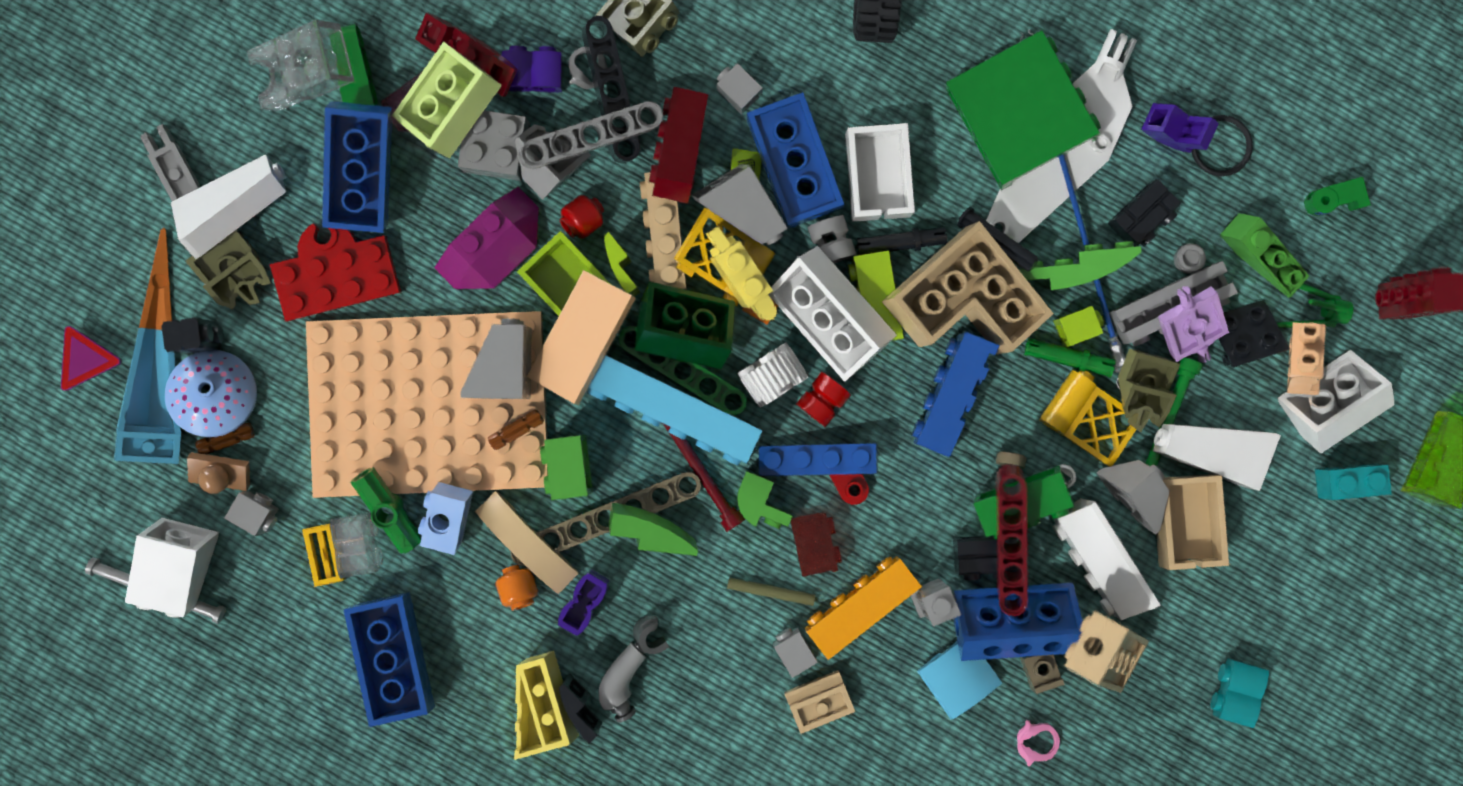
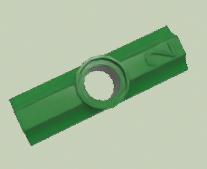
M374 467L360 472L351 480L350 483L371 511L372 522L385 531L400 554L413 550L421 543L422 535L418 534L417 528L403 510L402 499L390 491ZM387 507L392 510L393 514H387L381 508Z

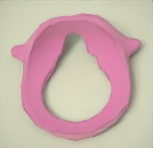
M1026 720L1025 726L1017 734L1018 752L1026 760L1027 766H1031L1034 761L1052 759L1059 749V734L1048 723L1031 724L1029 720ZM1042 731H1049L1053 736L1054 744L1048 753L1040 754L1030 747H1026L1023 741L1036 736Z

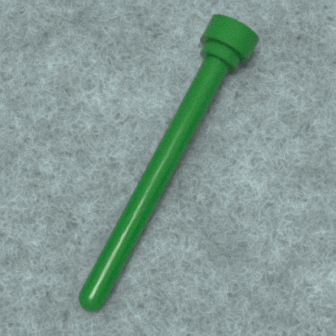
M1186 357L1178 361L1180 363L1177 372L1179 377L1173 393L1177 396L1162 425L1174 424L1190 380H1194L1196 375L1199 376L1203 366L1202 363ZM1153 442L1145 464L1148 466L1153 464L1157 467L1161 454L1153 452L1155 446Z

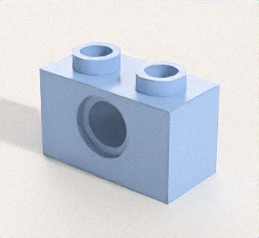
M438 482L432 491L428 490L423 507L427 508L426 517L422 518L418 529V534L422 535L420 546L451 555L456 554L463 541L473 491ZM439 514L445 515L449 521L442 520Z

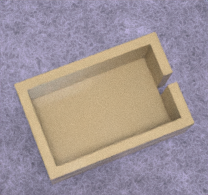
M1205 474L1166 477L1163 479L1169 494L1161 529L1156 534L1159 567L1167 570L1192 569L1196 568V566L1202 568L1229 566L1222 476Z

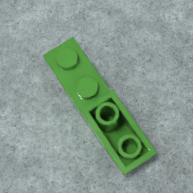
M1133 241L1115 243V249L1104 250L1103 244L1085 245V251L1078 252L1079 264H1073V259L1055 260V266L1043 267V261H1038L1032 270L1019 269V271L1026 280L1050 278L1051 290L1070 288L1100 279L1118 270L1141 253V246L1134 247Z

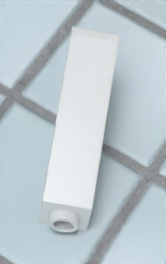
M265 154L172 201L171 206L178 240L195 259L201 257L286 193L283 182L286 179V175L279 163L273 164Z
M1163 424L1162 428L1155 435L1153 452L1206 473L1221 475L1222 479L1244 488L1260 491L1281 435L1262 431Z

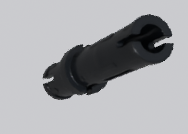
M941 226L919 230L916 227L908 232L864 238L859 237L857 238L858 254L865 255L906 249L921 251V247L946 245V228Z

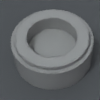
M1197 244L1183 245L1174 254V264L1182 273H1195L1201 270L1206 262V254Z

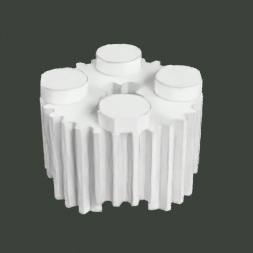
M787 343L782 344L737 373L760 408L809 378L802 364Z

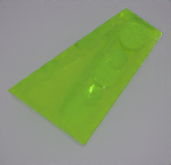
M1436 411L1402 486V492L1432 506L1462 509V416L1451 411Z

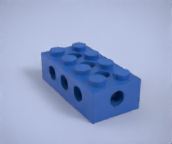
M802 92L747 112V122L787 229L841 210L844 202L804 93ZM785 128L790 130L793 136L789 139H781L777 135V131ZM791 156H797L802 160L803 164L800 167H792L788 164L787 159ZM802 183L809 184L813 189V193L802 195L797 190V186Z
M1073 583L1027 586V608L1022 614L1017 616L1007 615L1001 610L997 588L954 591V599L961 613L960 616L953 618L961 661L1066 654L1070 645L1073 642L1077 643L1082 635L1080 627L1083 620ZM1009 594L1006 596V599L1015 600L1019 595Z

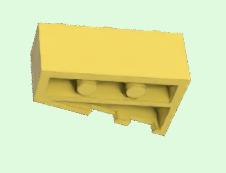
M554 651L526 658L516 665L515 703H517V721L515 722V732H517L514 760L570 745L579 736L561 699L559 687L563 679Z

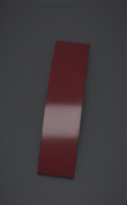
M426 12L415 40L435 53L442 43L445 42L500 83L502 86L497 93L506 97L517 73V68L479 39L453 24Z

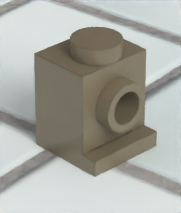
M1054 655L1020 657L1030 689L1034 693L1039 694L1065 685ZM1046 664L1047 670L1039 673V665Z

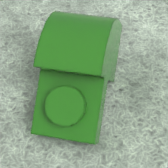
M746 470L737 496L738 507L743 517L754 526H757L760 516L765 517L764 523L778 529H780L781 525L788 527L792 514L766 504L774 482Z

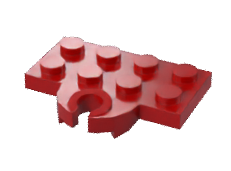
M313 223L308 226L301 234L297 245L298 257L270 264L285 322L402 293L387 236L383 235L357 242L351 230L328 228L331 232V239L328 243L321 244L317 239L319 231L317 224Z

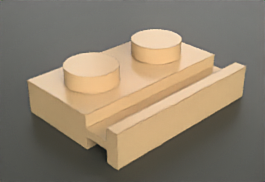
M839 670L784 692L800 734L855 712Z

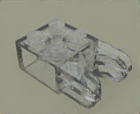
M315 19L247 51L250 65L257 64L266 67L270 72V83L267 89L258 95L261 110L280 111L302 101L315 99L354 82L341 25L338 23Z

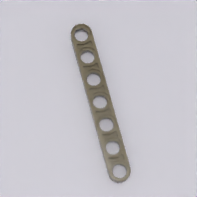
M683 472L536 533L543 539L549 532L556 533L560 538V544L554 550L558 553L610 532L609 526L605 527L599 523L598 515L603 510L611 511L612 503L626 505L628 500L637 499L640 501L643 510L656 513L695 497L700 491L701 482L695 473ZM687 476L692 477L697 485L695 491L689 494L682 492L679 486L681 479ZM657 488L666 489L669 493L667 503L662 505L655 503L652 498L653 491ZM576 521H581L587 526V534L582 538H577L571 533V526ZM510 552L513 561L518 565L524 566V564L512 552Z

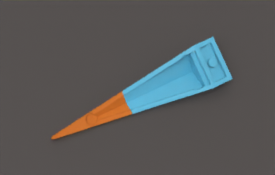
M164 227L160 230L116 428L115 461L179 464L181 429L171 418L165 403V388L168 378L175 368L174 353L167 352L164 349L161 327L163 322L172 321L167 237Z

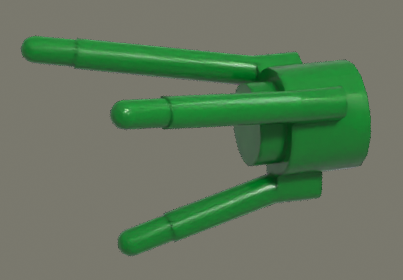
M1303 283L1299 289L1326 299L1325 301L1315 299L1308 301L1310 305L1321 307V316L1325 317V319L1276 323L1279 328H1292L1293 323L1326 324L1325 326L1335 328L1337 323L1347 324L1351 320L1354 310L1353 303L1342 300L1340 296L1329 294Z

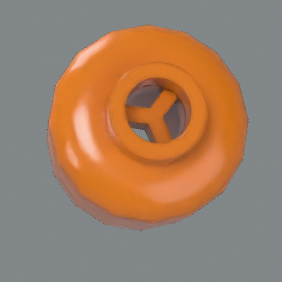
M519 565L503 569V575L495 582L502 605L511 607V610L515 611L534 604L533 599L538 595V588L532 571L526 568L520 569Z

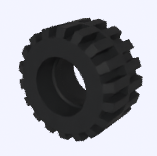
M854 0L853 34L856 41L892 43L898 32L901 0Z

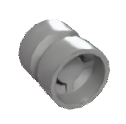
M844 215L831 217L807 227L812 243L817 244L833 264L856 255L852 239L846 238V233L849 230ZM835 234L837 240L827 243L826 237Z

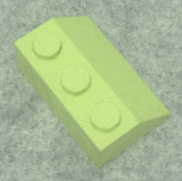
M443 42L394 111L392 117L430 149L450 159L502 85Z

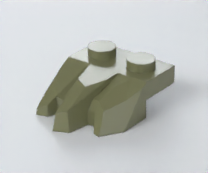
M238 229L201 257L195 259L191 256L185 261L204 283L203 288L214 301L230 309L236 306V297L238 295L249 305L260 303L254 290V284L259 283L265 286L271 283L257 252Z
M1129 348L1118 375V382L1125 417L1128 418V423L1141 433L1149 419L1150 422L1160 428L1168 416L1177 396L1169 390L1180 363Z

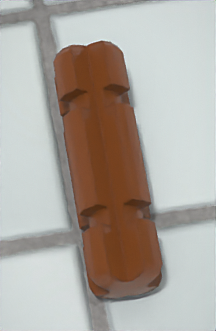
M532 410L526 414L525 418L520 417L502 428L500 433L498 431L488 437L489 444L494 450H499L506 446V442L511 443L531 431V427L536 428L543 424L542 415L538 410Z

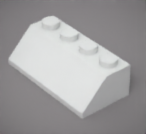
M818 246L801 255L771 287L773 292L768 294L844 382L897 336Z
M1081 498L1073 503L1074 507L1069 508V514L1053 519L1056 523L1052 526L1061 541L1066 539L1071 547V550L1068 551L1070 557L1077 566H1083L1087 573L1084 579L1093 591L1098 590L1103 598L1100 604L1109 616L1113 615L1123 620L1160 606V603L1095 501Z

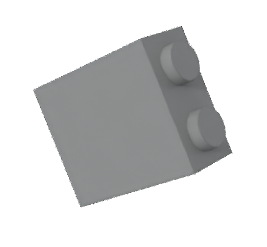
M741 163L692 194L694 200L760 244L766 242L767 245L778 241L783 237L781 232L787 229L753 170L748 165Z
M501 319V324H492L461 390V398L531 399V379L527 375L531 369L532 328L525 326L524 321H520V319Z

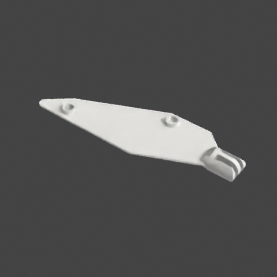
M1110 29L1096 62L1073 83L1074 88L1079 87L1086 98L1084 106L1088 113H1094L1101 126V129H1099L1100 134L1096 141L1092 142L1090 140L1064 154L1074 191L1109 161L1132 109L1123 72L1137 40L1132 38L1128 42L1120 61H1118L1128 38L1127 35L1121 33L1108 57L1107 54L1117 34V31ZM1059 157L1013 181L1012 185L1002 191L999 190L986 221L993 226L996 223L1001 224L1003 227L1002 232L1017 243L1023 240L1069 197Z

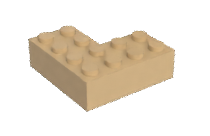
M980 221L961 230L882 301L918 347L932 345L966 315L985 340L1000 345L997 354L1013 352L1054 314Z

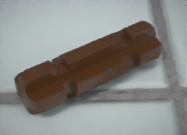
M244 423L226 435L205 437L197 440L195 445L199 454L207 455L214 452V449L221 450L240 443V440L251 439L255 436V432L251 423Z

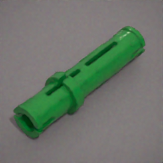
M1031 337L1027 339L1026 349L1023 354L1024 356H1031L1078 369V372L1089 371L1109 378L1113 374L1115 368L1113 365L1116 363V359L1090 354V350L1087 349L1079 351L1032 339Z

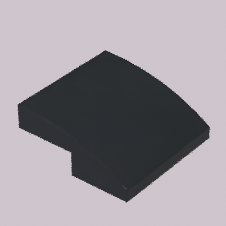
M569 673L559 687L561 699L574 727L586 742L590 744L598 736L603 723L585 705L590 693Z

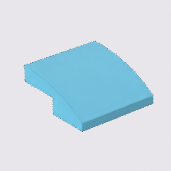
M957 641L943 653L936 654L917 670L950 720L955 719L973 707L1002 684L986 659L961 661Z

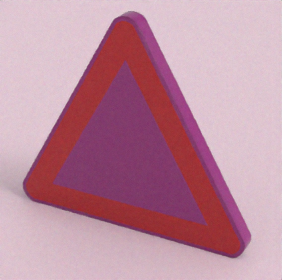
M65 327L61 389L63 391H68L121 365V358L74 327Z

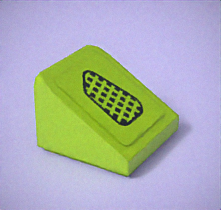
M732 148L731 170L741 163L748 165L760 182L761 158L759 153Z

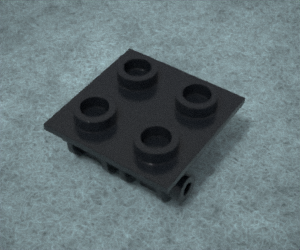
M1265 300L1224 312L1229 333L1220 337L1219 341L1226 353L1222 355L1225 366L1230 365L1234 368L1290 350Z

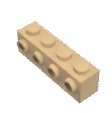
M650 172L644 173L645 181L640 182L641 199H647L648 211H643L644 228H650L651 240H646L647 258H653L654 269L649 270V281L687 290L685 273L676 268L678 262L674 260L675 255L682 246L678 201L652 196L654 184L649 183Z

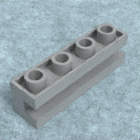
M1221 261L1207 266L1110 311L1111 321L1122 345L1132 343L1135 347L1149 341V334L1159 330L1160 334H1163L1158 316L1181 303L1177 291L1178 289L1182 290V287H1189L1192 297L1212 287L1218 293L1221 306L1229 304V297L1238 292L1233 282L1228 284L1225 279L1224 273L1228 271L1224 262Z

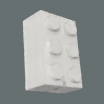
M908 123L849 127L845 137L852 222L878 220L882 214H884V219L911 217L915 211Z

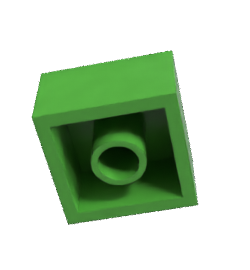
M586 435L544 440L545 446H540L542 464H547L548 476H544V488L546 494H551V500L582 497L592 494L593 487Z

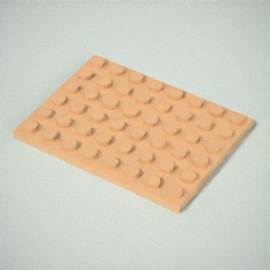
M542 312L306 321L313 498L359 496L350 482L360 472L372 467L376 469L387 487L394 494L427 493L428 490L432 491L438 482L471 491L544 488V476H548L547 464H542L540 446H545L544 440H547L545 387L531 380V399L461 398V390L492 324H501V319H520V321H524L525 326L532 328V368L544 345ZM532 410L540 412L544 420L543 424L536 428L531 427V431L511 443L506 442V446L499 450H494L488 441L490 435L498 431L500 433L502 428L520 417L525 418L526 414Z

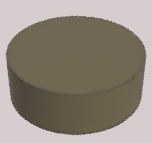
M1000 451L997 453L996 464L1001 466L1012 464L1020 469H1025L1027 458L1021 454Z

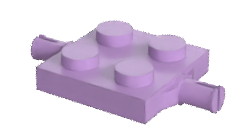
M1182 287V290L1178 289L1177 291L1181 303L1159 315L1158 319L1170 355L1176 362L1188 355L1197 353L1199 362L1206 363V359L1208 361L1211 359L1208 346L1229 333L1218 293L1212 287L1193 297L1189 287Z

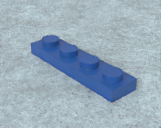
M876 443L759 446V476L878 474V445Z

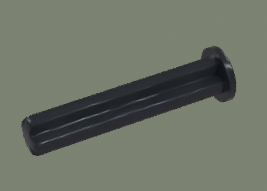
M967 208L957 222L959 228L980 221L1010 260L1024 270L1030 271L1038 263L1039 259L1036 255L974 213V208Z

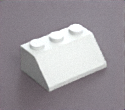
M1351 350L1323 367V378L1320 379L1318 395L1286 392L1278 397V402L1299 434L1319 453H1323L1395 405L1392 383Z

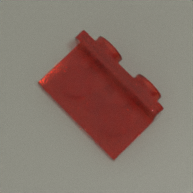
M825 511L793 517L790 522L802 577L827 571H838L837 564L842 563L839 546H833L831 535L836 534L833 518L827 517Z

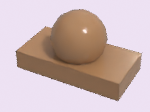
M193 452L187 457L188 482L199 484L201 489L209 494H218L225 488L247 491L250 487L249 461Z

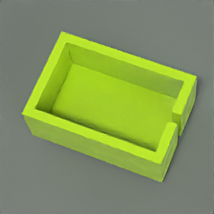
M561 231L517 271L558 316L563 310L583 270L609 283Z

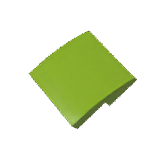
M608 232L604 239L612 270L624 291L635 297L640 291L623 270L631 263V260Z

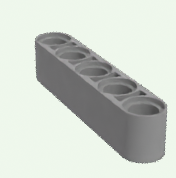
M643 102L530 139L521 147L519 160L528 169H538L650 132L662 122V110L654 102ZM642 110H649L653 114V124L648 125L642 122L640 118ZM614 119H620L626 124V132L624 134L616 133L613 130L612 121ZM584 129H594L598 134V141L596 143L587 142L583 137ZM563 137L570 143L568 152L562 153L555 148L554 142L556 138ZM528 147L538 148L541 152V160L538 162L529 161L525 155L526 149Z

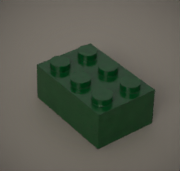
M649 281L640 300L635 350L721 369L732 351L735 301Z

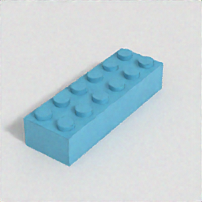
M606 355L588 387L587 393L602 401H606L607 397L616 401L615 407L629 414H632L634 410L643 413L642 420L656 427H659L660 423L670 426L668 432L683 440L686 439L687 435L697 439L695 445L712 453L714 448L724 452L723 459L739 466L741 461L748 462L762 433V430Z

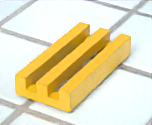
M334 523L302 529L314 587L346 580ZM325 530L328 537L329 547L336 575L334 577L332 573L331 563L324 535ZM312 533L317 534L326 576L325 579L321 577Z

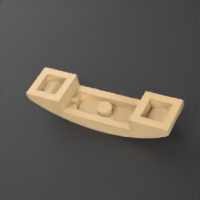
M497 490L475 511L495 536L530 571L557 594L579 574L559 552L557 553L516 513L517 510Z

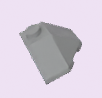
M534 124L515 139L518 159L519 151L526 141L551 132H547L543 126ZM563 137L555 139L554 145L559 152L565 153L569 151L570 143L567 139ZM528 147L525 151L529 161L538 162L541 160L542 156L538 148ZM587 152L538 169H528L519 160L522 179L543 200L569 178L591 155Z
M1136 460L1102 468L1096 472L1109 493L1117 501L1120 500L1132 512V517L1139 524L1154 534L1160 531L1169 490L1163 482L1165 476L1158 467L1153 464L1148 466L1142 461Z

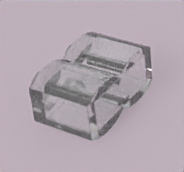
M371 513L331 519V534L339 578L371 574L379 571V565L383 564V554L381 548L376 547L375 536H378L379 530L371 520Z

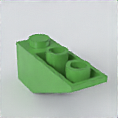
M1239 213L1220 234L1236 255L1288 298H1291L1309 278L1307 272L1260 217Z

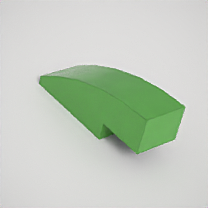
M612 503L609 520L610 536L636 538L638 550L697 556L698 548L695 539L674 523L650 511L629 505Z

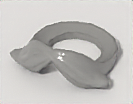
M581 47L574 51L568 61V67L572 75L569 84H576L583 89L594 88L593 82H590L587 76L575 65L576 58L586 53L585 47ZM598 55V65L602 68H608L604 55Z

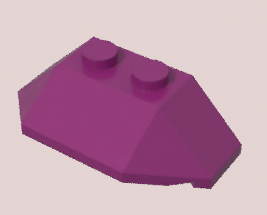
M516 187L492 202L449 244L434 268L454 289H495L537 248L539 207L519 187Z

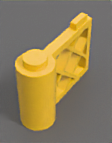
M704 208L674 257V260L678 262L676 268L690 277L696 273L724 292L723 299L735 301V306H738V300L723 278L720 277L717 280L711 275L710 263L712 261L710 258L708 259L706 243H709L710 240L704 238L703 226L708 218L716 222V227L720 228L726 238L736 236L742 240V245L762 275L775 256V253L709 209ZM723 228H725L729 232L724 233ZM700 245L702 261L691 263L686 260L685 256L690 248ZM703 265H704V270H705V271H703L702 269H700L699 266H703Z
M1071 370L1039 420L1106 466L1111 467L1126 447L1136 429L1129 424L1126 430L1117 432L1114 416L1124 414L1122 403L1097 387L1093 382L1095 377L1089 372ZM1097 396H1099L1106 402L1107 413L1094 416L1092 404ZM1113 407H1115L1119 411L1113 412ZM1108 418L1111 433L1097 436L1094 420ZM1089 422L1091 438L1081 440L1073 435L1080 423ZM1112 438L1114 449L1107 458L1100 453L1098 441ZM1092 442L1093 448L1086 443Z

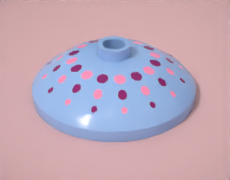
M220 350L198 352L182 360L170 374L165 388V403L171 418L185 431L201 437H218L236 430L249 418L257 399L256 381L249 367L235 355ZM210 385L209 392L203 394L201 392L202 387Z

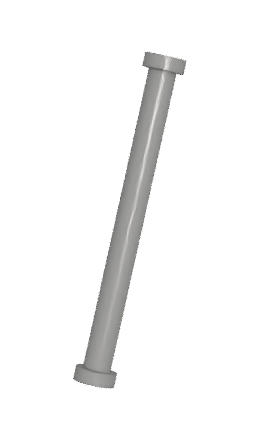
M92 557L85 568V574L91 576L96 574L128 586L130 574L100 563V559ZM198 600L195 608L191 611L210 617L212 622L219 624L225 615L226 607L221 605L215 607Z

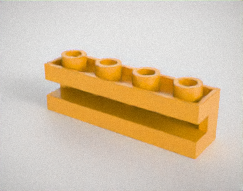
M889 556L882 560L876 566L877 572L870 577L866 574L859 578L853 584L854 590L847 595L844 592L839 594L830 602L832 607L824 613L821 611L816 612L806 621L809 624L805 627L806 633L827 660L836 655L922 587L898 556L893 559Z

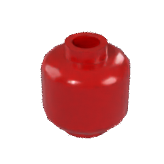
M579 195L561 209L559 221L570 237L574 238L576 236L584 239L603 225L602 213L604 208L595 197L590 199L588 196Z

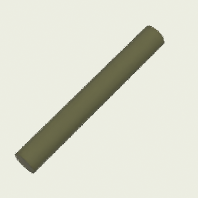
M729 577L727 589L814 606L816 594Z

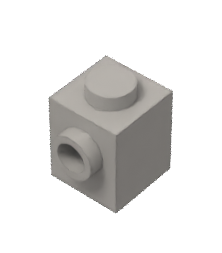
M250 491L239 492L224 519L257 536L271 531L277 521L275 514L279 508L272 505L273 500L262 493L257 492L255 495Z

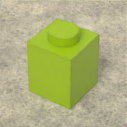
M1093 306L1053 320L1063 347H1070L1103 334L1101 328L1104 326L1102 316L1098 310L1094 311Z

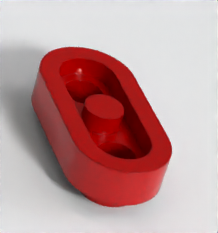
M862 474L829 475L840 497L846 503L857 505L866 500L869 487ZM851 485L859 486L860 491L855 496L849 493Z

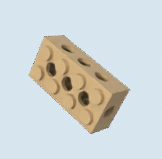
M1094 611L1092 616L1088 615L1084 619L1080 627L1082 635L1078 642H1073L1068 648L1065 659L1068 661L1065 667L1101 687L1121 693L1149 641Z

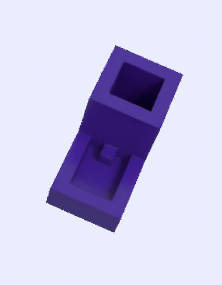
M1153 103L1141 130L1166 146L1191 153L1192 149H1208L1219 123L1211 117L1189 116L1176 105Z

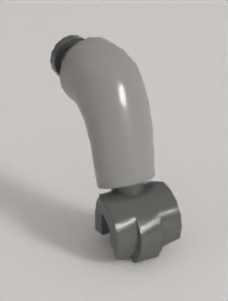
M645 616L636 622L633 628V636L636 642L634 644L631 642L616 658L602 677L599 685L600 704L604 710H610L612 714H616L615 719L618 723L630 719L636 712L634 706H630L631 701L629 697L631 690L629 685L634 674L646 659L644 654H658L669 648L663 637L652 642L646 641L647 635L657 630L658 618L656 616Z

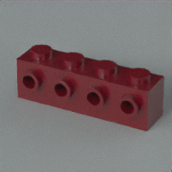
M673 87L671 98L665 97L662 113L667 116V120L662 119L657 136L663 138L662 143L656 142L653 159L659 162L658 165L652 164L649 183L654 184L652 196L688 204L693 185L708 94Z
M1451 267L1432 268L1430 271H1418L1414 274L1389 277L1388 283L1378 284V290L1375 294V302L1379 307V319H1411L1463 311V273H1452Z

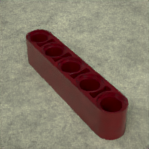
M1009 464L1001 467L996 475L997 591L1001 610L1007 615L1017 616L1022 614L1027 608V487L1023 471L1018 466ZM1010 478L1019 480L1018 484L1013 487H1007L1003 483ZM1008 508H1017L1019 510L1013 516L1004 514ZM1009 537H1017L1019 539L1015 544L1004 542ZM1012 565L1019 567L1017 571L1012 573L1005 571L1007 567ZM1009 594L1019 595L1015 600L1006 599V596Z

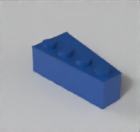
M968 332L958 334L955 339L950 338L944 353L948 355L944 366L940 365L933 380L937 382L934 393L929 392L923 404V409L926 410L923 420H917L911 436L915 437L914 444L946 457L951 456L966 422L963 414L971 410L977 398V391L974 390L975 385H980L982 380H985L989 371L986 360L989 354L996 355L1000 345Z

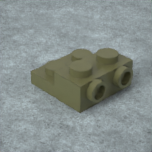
M608 0L595 16L607 18L611 23L614 35L623 44L643 57L646 52L652 53L659 45V37L665 30H672L676 26L680 12L672 0Z

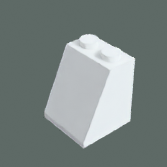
M160 518L137 535L125 603L136 605L141 610L153 609L165 612L169 617H185L197 604L219 532Z

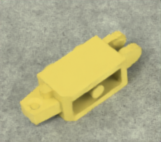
M718 226L707 232L706 235L714 248L709 250L712 255L710 259L740 305L744 308L751 307L759 319L766 321L774 320L778 313L768 295L773 290L742 243L736 241L733 236L726 238Z

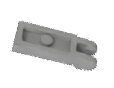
M161 124L157 126V130L165 144L164 147L159 149L154 138L148 132L140 137L149 153L147 155L171 201H174L201 186L179 145L175 143L171 132L166 125Z

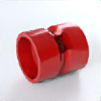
M821 372L811 384L813 391H806L796 405L822 426L826 427L835 416L833 409L835 407L842 408L851 394L827 374Z

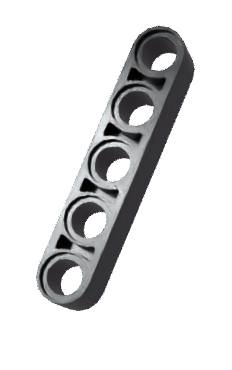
M594 16L585 24L582 30V38L600 114L603 116L631 106L611 23L603 16ZM590 26H600L604 31V37L601 39L594 38L590 33ZM600 54L607 55L611 60L610 68L600 67L597 63V56ZM611 83L616 86L618 90L616 98H610L605 94V84ZM612 124V128L616 133L624 134L626 132V124L620 128ZM638 136L620 141L627 142L631 146L632 152L629 157H624L619 153V142L608 145L611 157L618 163L632 161L638 156L640 151Z

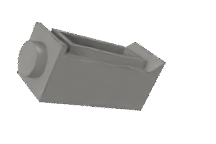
M939 578L921 585L922 587L911 595L919 617H926L933 627L961 615L950 587Z

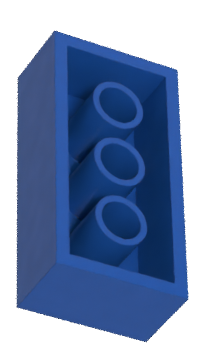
M331 101L325 107L322 227L384 233L388 225L393 107Z
M410 592L354 604L343 609L369 727L429 714L435 708Z

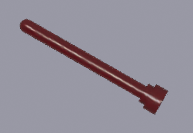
M663 424L666 430L669 431L670 426ZM669 433L721 512L720 518L722 522L720 523L725 531L728 532L746 519L740 510L737 511L735 507L731 508L688 440H683Z

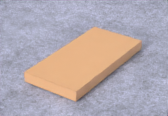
M583 270L527 377L568 401L579 405L636 298Z

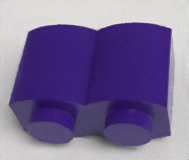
M510 46L509 50L502 51V56L517 68V73L508 91L562 92L563 56L561 52H556V48L543 46L539 47V51H527V48L524 46Z
M594 570L588 571L577 583L573 598L562 609L558 619V626L575 636L583 632L593 617L595 607L605 597L610 580Z

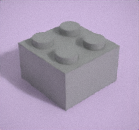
M484 110L461 142L458 167L465 173L522 181L515 139L530 128V122L524 116Z

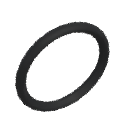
M1227 115L1212 116L1211 118L1216 121L1230 122L1242 131L1246 139L1244 158L1234 168L1221 171L1207 166L1201 160L1197 149H1192L1191 153L1196 164L1206 173L1213 176H1230L1239 172L1248 163L1253 149L1252 137L1247 127L1238 119Z

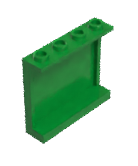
M1042 30L946 82V91L1001 191L1011 186L1013 181L1076 147L1090 140L1092 142L1096 141L1100 134L1099 129H1101L1097 117L1094 113L1089 114L1084 106L1086 98L1079 87L1074 88L1070 81L1072 74L1068 65L1065 62L1060 63L1055 54L1058 52L1055 42L1050 36L1046 38Z

